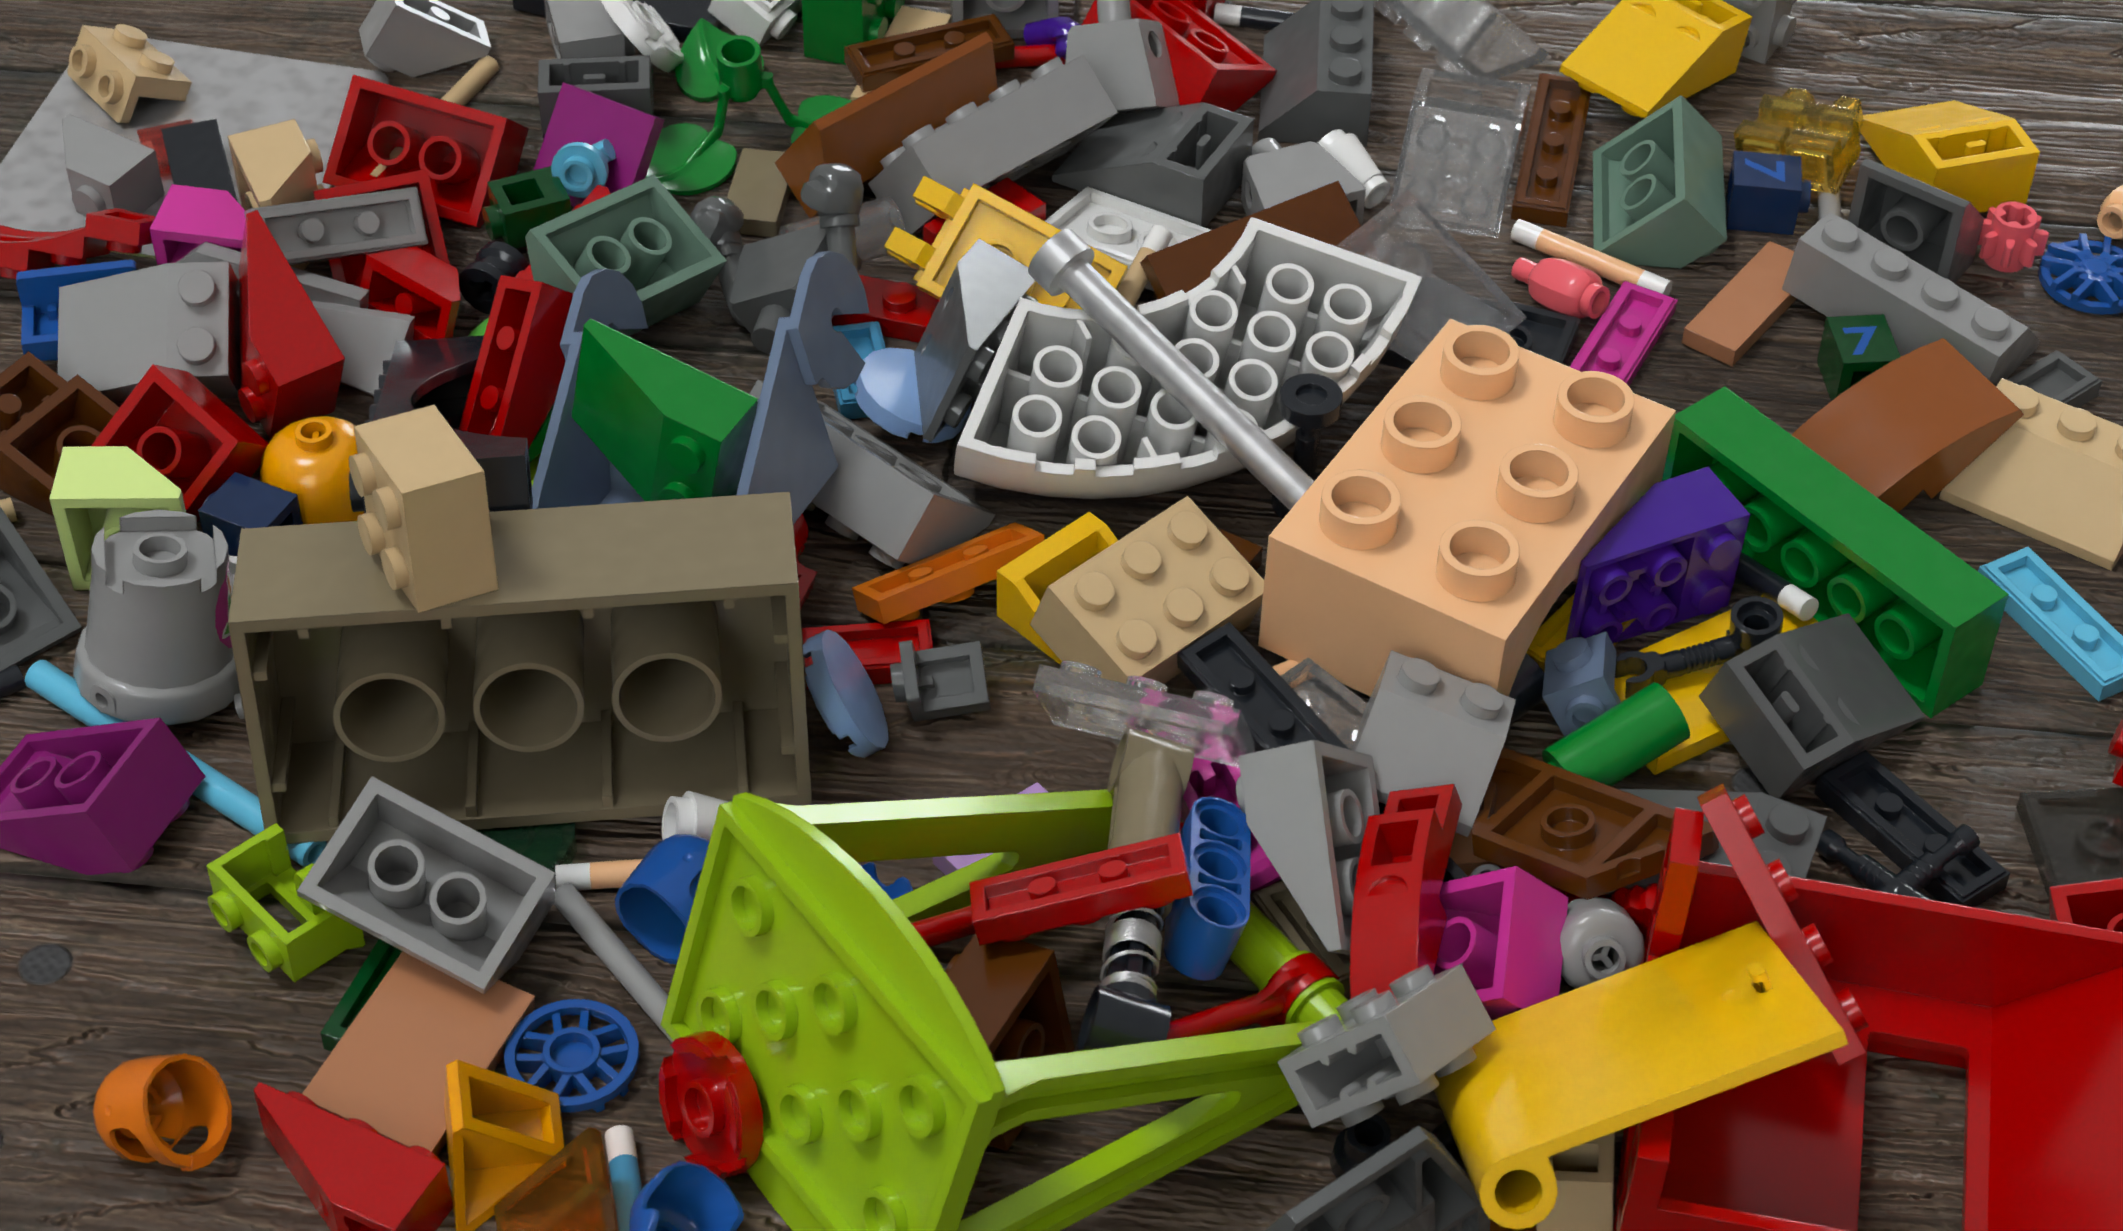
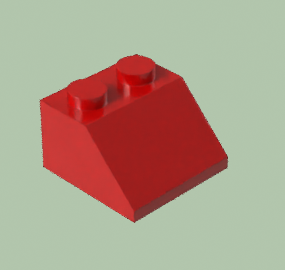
M152 364L91 446L129 447L181 489L186 513L197 516L198 522L200 520L198 510L202 507L206 498L211 493L216 492L234 472L251 478L261 465V457L269 443L190 372Z

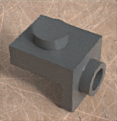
M912 640L899 642L901 663L890 664L893 692L896 703L907 701L914 722L991 710L983 649L980 641L919 651L915 650Z

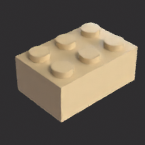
M1186 496L1049 585L1030 626L1113 719L1182 672L1177 665V653L1228 622L1239 632L1247 628L1262 605L1264 579L1198 506Z

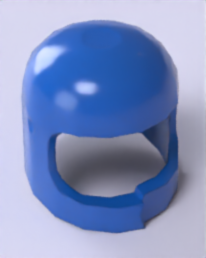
M675 834L658 842L650 849L619 888L615 897L616 912L624 927L653 956L675 965L678 961L710 842L708 839L693 834Z

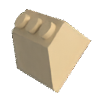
M2002 378L1996 387L2024 415L1941 490L1939 499L2112 571L2123 554V426L2095 416L2087 410L2075 408L2040 394L2027 386L2018 385Z

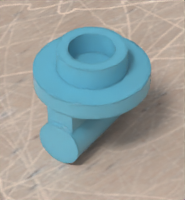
M603 139L593 145L583 142L568 143L558 150L552 160V176L559 177L569 195L586 198L597 185L604 186L609 175L608 162L615 160V149L607 139Z

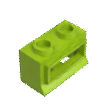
M275 823L206 865L213 894L207 898L212 914L223 929L227 932H232L240 927L248 935L247 943L249 949L264 970L271 972L280 967L296 982L346 949L363 947L365 941L362 929L298 896L297 890L314 863H310L298 872L292 867L284 830ZM271 893L302 925L288 933L257 901Z

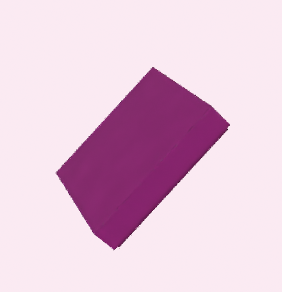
M563 82L534 170L551 166L558 150L568 143L583 142L593 145L603 139H607L615 149L616 158L608 162L609 175L604 186L608 187L610 193H614L645 179L665 120ZM569 195L571 206L573 207L581 204L586 199Z

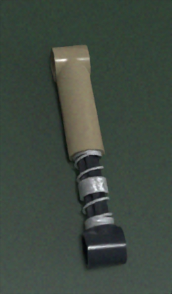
M1127 727L1116 749L1108 779L1107 791L1114 794L1108 849L1179 833L1182 798L1190 778L1194 760V748L1192 746ZM1173 902L1160 908L1148 909L1142 907L1108 915L1109 921L1106 924L1102 956L1104 964L1101 967L1100 974L1101 984L1095 987L1086 1006L1079 1030L1076 1052L1167 1040L1171 1008L1169 1005L1158 1002L1156 995L1157 986L1152 979L1159 971L1162 944L1160 932L1163 929V921L1171 912Z

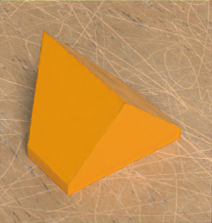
M458 1059L446 1064L444 1113L455 1231H475L550 1169L566 1161L559 1094Z

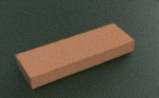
M1769 241L1684 328L1682 344L1733 367L1797 299L1782 290L1794 251Z

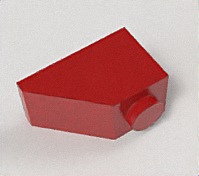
M417 246L367 254L360 287L370 290L368 309L414 316L413 340L452 338L460 304L457 268Z

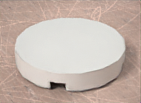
M601 0L604 8L625 36L643 55H650L651 62L664 72H671L684 61V54L680 52L678 39L651 5L648 6L645 2L642 4L637 0L635 2L633 0Z

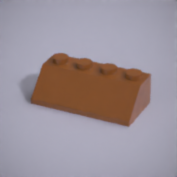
M986 31L813 121L775 162V165L809 219L811 220L818 216V211L802 202L801 190L804 183L809 181L810 173L816 166L825 163L849 165L860 173L865 191L870 188L868 183L884 170L880 160L902 147L903 144L901 142L906 137L931 124L934 130L947 123L946 117L970 102L974 101L977 107L990 101L988 96L998 89L992 39Z

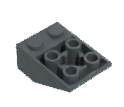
M1205 102L1115 114L1076 147L1053 173L1052 182L1079 192L1086 187H1091L1206 227L1242 183L1243 161L1252 155L1254 119Z
M978 239L958 261L914 352L923 438L929 442L935 439L946 424L955 429L966 414L972 400L976 401L1020 297L1038 302L1037 299L1030 296L1037 282L1029 275V267L981 239Z
M1849 613L1777 634L1726 661L1699 695L1701 701L1768 794L1779 799L1785 798L1864 750L1868 751L1925 718L1920 708Z

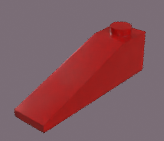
M500 275L459 430L486 435L527 438L529 449L556 399L566 362L560 342L573 293L544 282Z

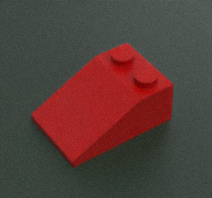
M258 210L247 213L239 263L241 389L238 390V397L248 419L252 423L260 421L269 439H271L290 423L309 417L325 416L335 411L345 358Z

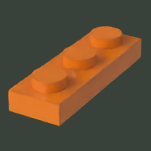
M1014 522L854 586L852 591L857 610L882 624H887L892 621L915 620L919 617L921 609L938 602L954 603L967 599L975 593V587L992 580H997L998 569L1044 541V534Z

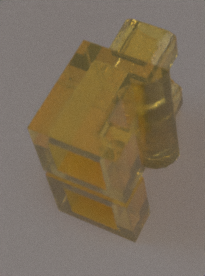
M1789 87L1781 97L1764 94L1759 105L1758 118L1755 121L1744 119L1734 131L1736 151L1801 156L1802 179L1811 180V190L1836 195L1861 155L1859 132L1863 125L1862 102L1857 98L1840 96L1832 105L1815 103V97L1808 90Z

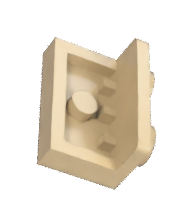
M118 24L115 26V29L82 25L76 45L72 48L69 55L68 76L117 123H130L139 97L185 101L192 83L174 66L175 61L170 56L159 52L147 41V35L143 31L125 24Z

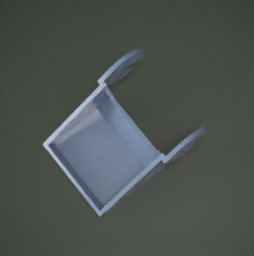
M832 251L818 252L806 260L799 276L790 317H779L736 494L790 492L793 524L838 468L812 385L818 384L821 388L845 389L857 381L865 365L863 359L841 331L836 332L834 330L831 319L832 315L869 313L865 288L855 266L844 254ZM594 269L581 277L573 293L560 342L566 362L532 485V509L644 502L642 497L572 418L584 324L591 318L614 330L648 328L643 304L633 284L620 271Z

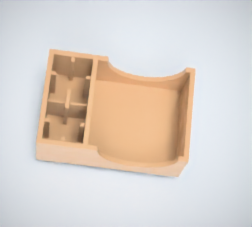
M1450 318L1269 535L1258 646L1288 660L1296 661L1310 670L1368 696H1371L1391 650L1410 658L1426 660L1440 670L1473 683L1489 685L1499 693L1509 696L1526 652L1547 613L1564 589L1572 581L1577 583L1581 561L1655 483L1662 481L1676 410L1633 393L1623 380L1614 375L1599 371H1578L1519 347L1509 334L1498 328L1487 325H1465Z

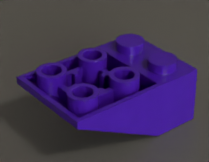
M1709 467L1655 483L1581 561L1566 640L1576 637L1587 638L1607 632L1614 644L1647 632H1657L1668 625L1701 614H1711L1722 607L1728 606L1750 513ZM1632 619H1635V620L1623 631V625H1622L1621 623H1622V622L1629 621V620H1632Z

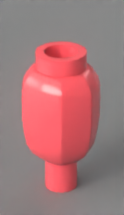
M1520 257L1512 267V277L1528 284L1531 297L1549 311L1580 319L1586 317L1597 319L1605 312L1609 304L1610 291L1608 287L1602 285L1601 278L1594 271L1574 262L1560 258H1546L1535 263Z

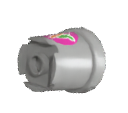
M158 509L134 512L120 517V532L111 535L106 540H104L103 527L95 535L91 548L92 572L87 626L81 632L74 659L73 675L81 696L100 712L123 721L161 718L167 726L199 721L225 709L234 700V694L240 693L228 626L232 587L228 544L222 531L213 525V538H211L208 534L197 531V516L181 511Z

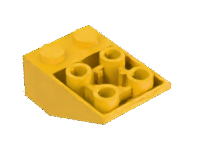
M1621 0L1561 64L1559 72L1577 81L1582 89L1592 93H1599L1618 103L1626 113L1646 118L1680 95L1686 99L1735 73L1753 16L1722 0Z
M1955 100L1855 117L1854 124L1885 167L1967 200L1973 204L1979 213L1988 212L1989 207L1993 206L1996 208L2005 202L2027 203L2040 151L2015 118Z

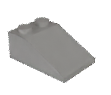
M229 261L166 263L59 287L57 374L67 382L78 374L112 402H124L152 364L190 372L219 399L239 398L238 390L241 389L239 280Z
M1317 740L1238 756L1241 776L1236 783V795L1242 812L1246 814L1248 827L1327 951L1350 955L1353 900L1362 841L1368 816L1380 815L1372 756Z

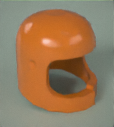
M183 1053L146 1056L122 1062L104 1078L95 1096L93 1115L96 1131L104 1145L122 1159L142 1163L158 1161L163 1165L181 1168L182 1171H194L210 1165L223 1151L231 1132L232 1104L226 1085L217 1069L202 1057ZM198 1126L207 1127V1141L195 1152L184 1155L172 1151L176 1143L191 1129ZM161 1137L175 1139V1141L170 1145Z

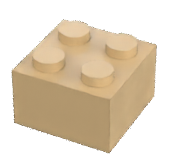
M431 405L354 426L358 454L349 457V468L354 486L358 494L364 497L366 513L358 515V529L367 553L370 556L375 554L380 556L390 587L393 590L402 589L418 613L498 590L484 470L436 406Z

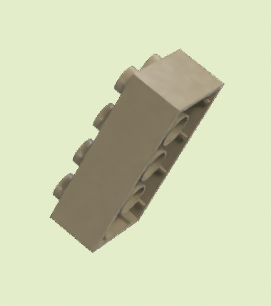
M790 492L489 512L498 590L420 613L417 612L402 589L393 590L390 587L380 556L378 554L370 556L365 550L357 521L241 529L228 626L264 830L277 823L284 830L287 844L330 841L371 776L474 830L663 816L664 807L669 797H682L686 791H693L728 802L732 801L734 795L747 792L766 798L774 803L797 806L812 804L799 582Z

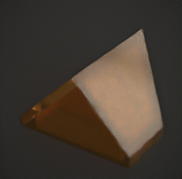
M589 1126L494 1206L497 1231H617L601 1130Z

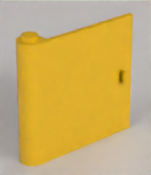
M1755 921L1492 1020L1496 1030L1472 1046L1477 1058L1459 1070L1437 1078L1440 1085L1434 1091L1483 1210L1489 1219L1501 1227L1518 1230L1533 1227L1543 1221L1555 1206L1558 1188L1556 1177L1548 1158L1549 1156L1848 1045V1041L1842 1027L1761 925Z

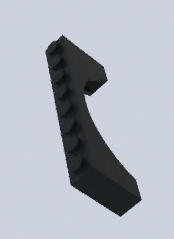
M484 335L396 341L391 360H383V374H380L378 379L379 389L374 390V404L369 407L370 420H365V423L435 405L484 470L489 512L532 509L533 496L527 438L486 435L455 429L461 423ZM349 473L352 511H364L365 514L364 497L358 494L351 473Z

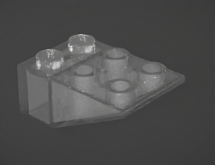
M1422 67L1412 100L1387 220L1405 222L1413 226H1428L1458 231L1472 236L1482 235L1498 238L1525 137L1531 85Z

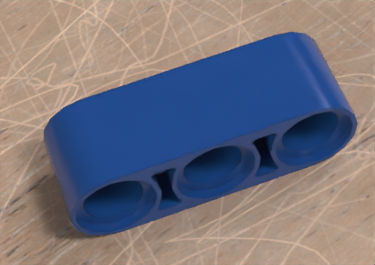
M1210 796L1201 797L1194 802L1180 831L1186 853L1193 896L1173 901L1171 912L1165 919L1164 952L1169 963L1180 973L1190 978L1204 981L1213 980L1222 975L1250 916L1251 830L1247 825L1246 814L1235 804L1222 798Z

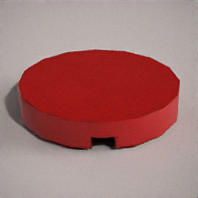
M714 1031L697 1032L676 1038L670 1045V1048L674 1049L673 1055L663 1058L659 1071V1101L665 1126L669 1134H671L674 1141L684 1139L687 1148L692 1153L684 1156L686 1162L703 1165L721 1179L746 1172L757 1161L762 1146L763 1111L757 1085L745 1059L730 1040Z

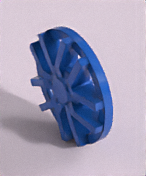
M2084 233L2079 234L2078 240L2059 244L2052 242L2048 245L2047 251L2041 258L2038 269L2040 283L2051 297L2072 309L2101 315L2122 313L2123 249L2111 245L2112 238L2105 236L2104 241L2100 242L2088 240L2087 234ZM2050 274H2053L2058 277L2053 280ZM2072 287L2075 291L2071 295L2065 290ZM2089 296L2096 297L2100 302L2088 301L2085 299Z
M586 999L561 1000L531 1012L520 1021L508 1039L504 1052V1063L508 1077L526 1082L519 1072L534 1073L526 1083L543 1089L550 1082H557L552 1092L559 1094L560 1112H578L592 1108L596 1113L604 1111V1103L612 1100L618 1094L624 1097L628 1093V1084L637 1071L640 1058L639 1041L631 1022L615 1008L598 1001ZM580 1015L579 1027L562 1029L561 1016ZM591 1016L608 1021L610 1025L590 1031ZM552 1019L553 1034L531 1032L545 1021ZM622 1038L626 1042L625 1044L604 1047ZM525 1048L542 1053L518 1054V1049ZM625 1062L620 1073L611 1067ZM597 1077L607 1085L596 1090L589 1080ZM574 1088L581 1094V1096L568 1097Z

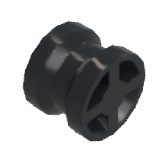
M499 241L488 242L477 253L475 262L470 263L459 274L460 292L473 308L482 313L490 314L500 275L516 277L521 270H525L529 266V263L516 248Z

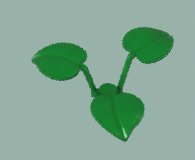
M701 18L687 36L680 50L684 54V61L676 67V81L680 91L694 101L711 102L718 99L714 126L709 134L701 126L691 123H679L663 128L645 178L655 175L670 194L674 195L700 194L724 183L733 173L738 159L736 149L731 144L719 140L724 131L729 99L740 103L749 102L756 98L762 88L766 89L786 125L795 128L791 135V145L813 121L852 102V100L832 95L809 97L799 105L798 116L792 114L774 84L773 74L764 71V59L758 42L748 36L730 35Z

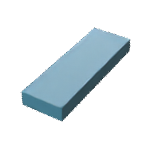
M2025 547L1979 567V573L2009 594L2004 611L2098 702L2123 691V636L2033 550Z

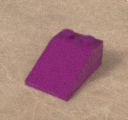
M161 718L26 734L0 766V849L85 875L132 872L149 860L154 852V843L167 826L183 815L188 809L190 796L206 776Z

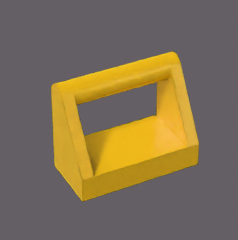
M1088 512L997 570V616L1059 664L1063 665L1064 663L1030 626V623L1049 585L1118 541L1108 525L1091 512Z

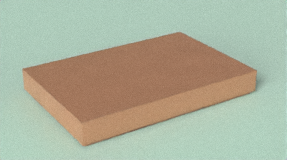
M402 951L302 1094L327 1112L346 1120L350 1118L360 1119L371 1125L380 1135L407 1147L413 1145L421 1146L438 1156L447 1143L444 1113L446 1064L458 1059L494 1072L504 1057L508 1039L520 1021L534 1011L535 996L500 980L485 994H482Z

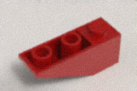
M259 1082L253 1089L264 1134L331 1231H436L453 1209L446 1164L428 1149L416 1145L404 1146L380 1135L371 1125L360 1119L350 1118L346 1120L319 1108L311 1099L299 1092L289 1091L284 1093L262 1082Z

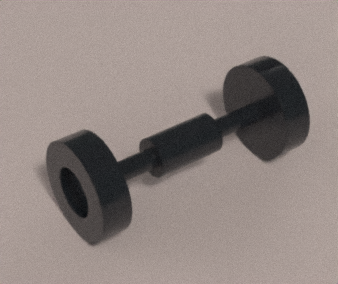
M1306 373L1293 376L1284 382L1280 389L1279 411L1287 422L1300 427L1295 433L1293 461L1315 481L1320 473L1315 472L1318 466L1320 431L1318 429L1330 426L1338 420L1342 410L1343 393L1340 386L1329 377ZM1272 494V508L1283 519L1290 510Z

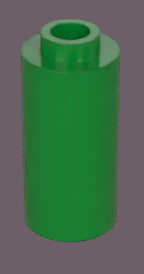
M1653 682L1542 750V758L1545 763L1605 785L1613 786L1689 739L1690 729L1673 697L1663 686Z

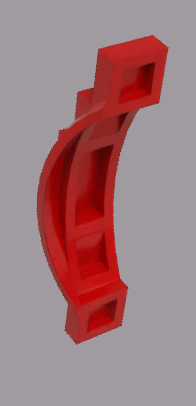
M113 208L86 213L85 227L68 231L35 232L0 225V277L16 279V274L20 271L55 267V264L65 266L87 264V258L110 254V251L131 254L141 253L143 245L152 244L149 229L156 216Z

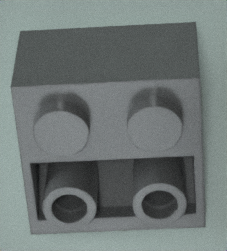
M650 55L539 60L538 101L543 140L563 82L654 116V70Z

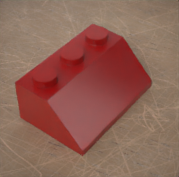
M1094 0L1082 25L1098 23L1097 0ZM1130 0L1131 19L1159 21L1163 27L1178 93L1179 106L1205 102L1234 112L1274 78L1277 72L1275 68L1189 1Z
M353 74L322 182L332 186H342L428 169L438 216L480 228L484 223L482 208L490 206L487 182L516 175L529 128L505 117ZM395 147L403 148L402 153L398 157L390 159V152ZM379 164L387 166L378 177L369 175Z

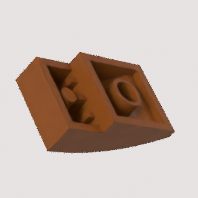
M1942 338L1919 347L1866 376L1819 410L1791 435L1799 439L1837 469L1847 474L1852 480L1892 507L1896 512H1900L1921 491H1924L1931 499L1934 498L2024 414L1946 339Z

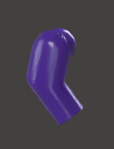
M1063 16L1030 22L1024 27V40L1026 45L1056 44V55L1059 58L1063 57L1066 59L1068 31L1072 26L1080 24L1069 17Z

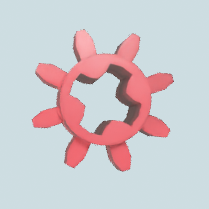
M2005 202L1996 208L1993 206L1989 207L1978 245H1982L1979 258L1984 259L1985 263L1992 269L2005 273L2017 272L2024 267L2031 268L2034 257L2043 256L2049 232L2039 229L2042 217L2037 215L2033 208L2020 202Z

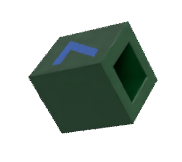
M1884 314L1826 317L1817 364L1831 401L1866 376L1901 357Z

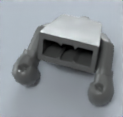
M820 164L810 173L809 181L804 183L801 190L802 202L818 211V216L820 217L819 224L743 246L740 229L744 223V214L732 200L710 196L698 202L690 214L691 219L697 224L702 233L727 260L718 277L731 316L738 325L746 327L751 334L752 344L764 353L770 354L779 317H790L799 276L808 258L824 251L841 253L855 266L859 274L863 261L857 254L855 227L861 226L859 215L861 214L864 188L860 173L847 164Z

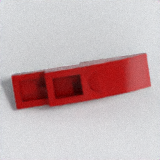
M1455 784L1390 791L1384 814L1368 816L1360 851L1353 900L1350 943V999L1373 988L1376 989L1378 994L1390 990L1393 994L1389 987L1390 983L1427 964L1432 973H1434L1447 921V915L1439 895L1462 808V802Z

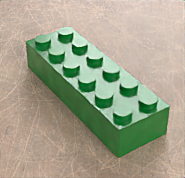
M1726 386L1675 414L1662 481L1709 467L1750 513L1741 552L1816 598L1819 602V607L1813 617L1818 622L1849 613L1920 710L1930 719L1983 685L2009 594Z

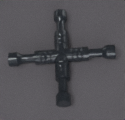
M1961 824L1948 835L1947 842L1933 853H1923L1897 874L1867 854L1858 855L1847 847L1846 841L1842 836L1831 829L1821 833L1815 851L1827 860H1838L1848 867L1850 875L1870 890L1932 900L1920 892V890L1942 875L1944 872L1943 867L1955 857L1966 856L1980 845V840L1970 826Z

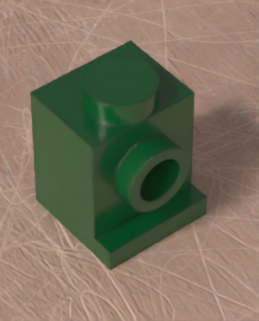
M551 166L487 182L490 206L482 208L484 224L490 239L502 238L505 243L516 249L527 247L525 236L530 229L572 211L570 197L559 177L552 176Z

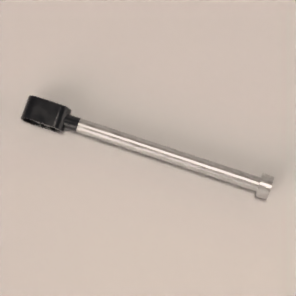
M1065 229L1052 236L1031 260L1028 268L1029 275L1051 296H1057L1066 292L1281 503L1291 510L1313 484L1314 480L1091 266L1094 259V251L1073 230ZM1527 653L1509 694V697L1516 699L1510 725L1543 700L1544 672Z

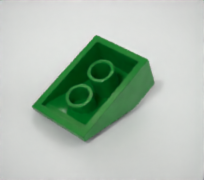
M590 318L583 326L572 409L573 420L644 501L736 495L756 415L758 398Z

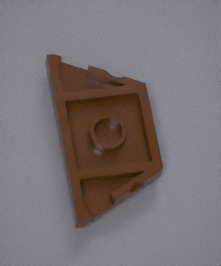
M1503 747L1481 803L1482 810L1477 814L1472 830L1473 855L1504 868L1517 866L1545 884L1589 900L1661 872L1675 810ZM1707 821L1703 822L1700 858L1713 854L1719 849V840Z

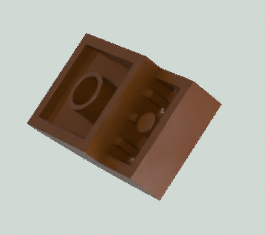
M28 351L0 373V490L40 511L53 515L49 498L63 447L91 446L120 407L78 374L67 382Z

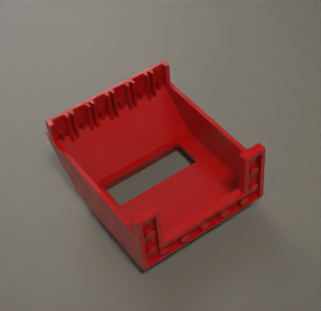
M1675 807L1645 938L1646 953L1643 963L1755 921L1769 935L1733 866L1700 861L1704 812ZM1789 876L1800 898L1788 903V906L1800 929L1814 922L1834 960L1833 963L1822 968L1835 993L1846 987L1850 989L1869 1025L1856 1032L1866 1052L1839 1065L1832 1051L1624 1128L1613 1219V1231H1858L1868 1051L1954 1066L1966 1070L1962 1231H2123V932Z

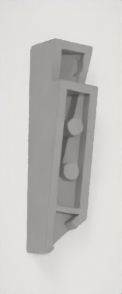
M204 242L175 263L229 261L239 280L241 252ZM291 267L345 358L341 382L374 395V390L379 389V375L383 374V360H391L396 341L413 340L415 317L408 314L368 309L370 290Z

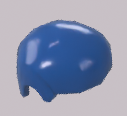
M678 1161L660 1170L638 1193L630 1210L629 1229L630 1231H736L743 1221L744 1213L742 1206L725 1181L703 1165Z

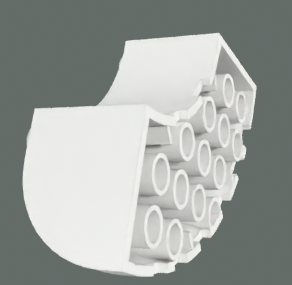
M1251 217L1240 239L1226 257L1212 269L1209 278L1187 293L1180 290L1161 299L1140 304L1137 310L1280 449H1283L1295 441L1296 430L1300 428L1287 422L1279 411L1280 389L1284 382L1293 376L1306 373L1329 377L1340 386L1343 393V405L1376 368L1397 336L1418 291L1422 277ZM1021 297L958 441L954 461V474L959 477L1000 489L1046 497L1078 499L1140 497L1180 490L1230 475L1245 468L1083 309L1046 305Z

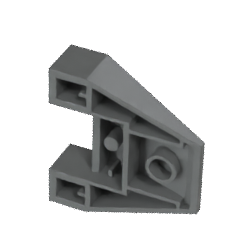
M1417 1126L1287 1211L1265 1231H1490V1219L1483 1210L1467 1173L1434 1134Z

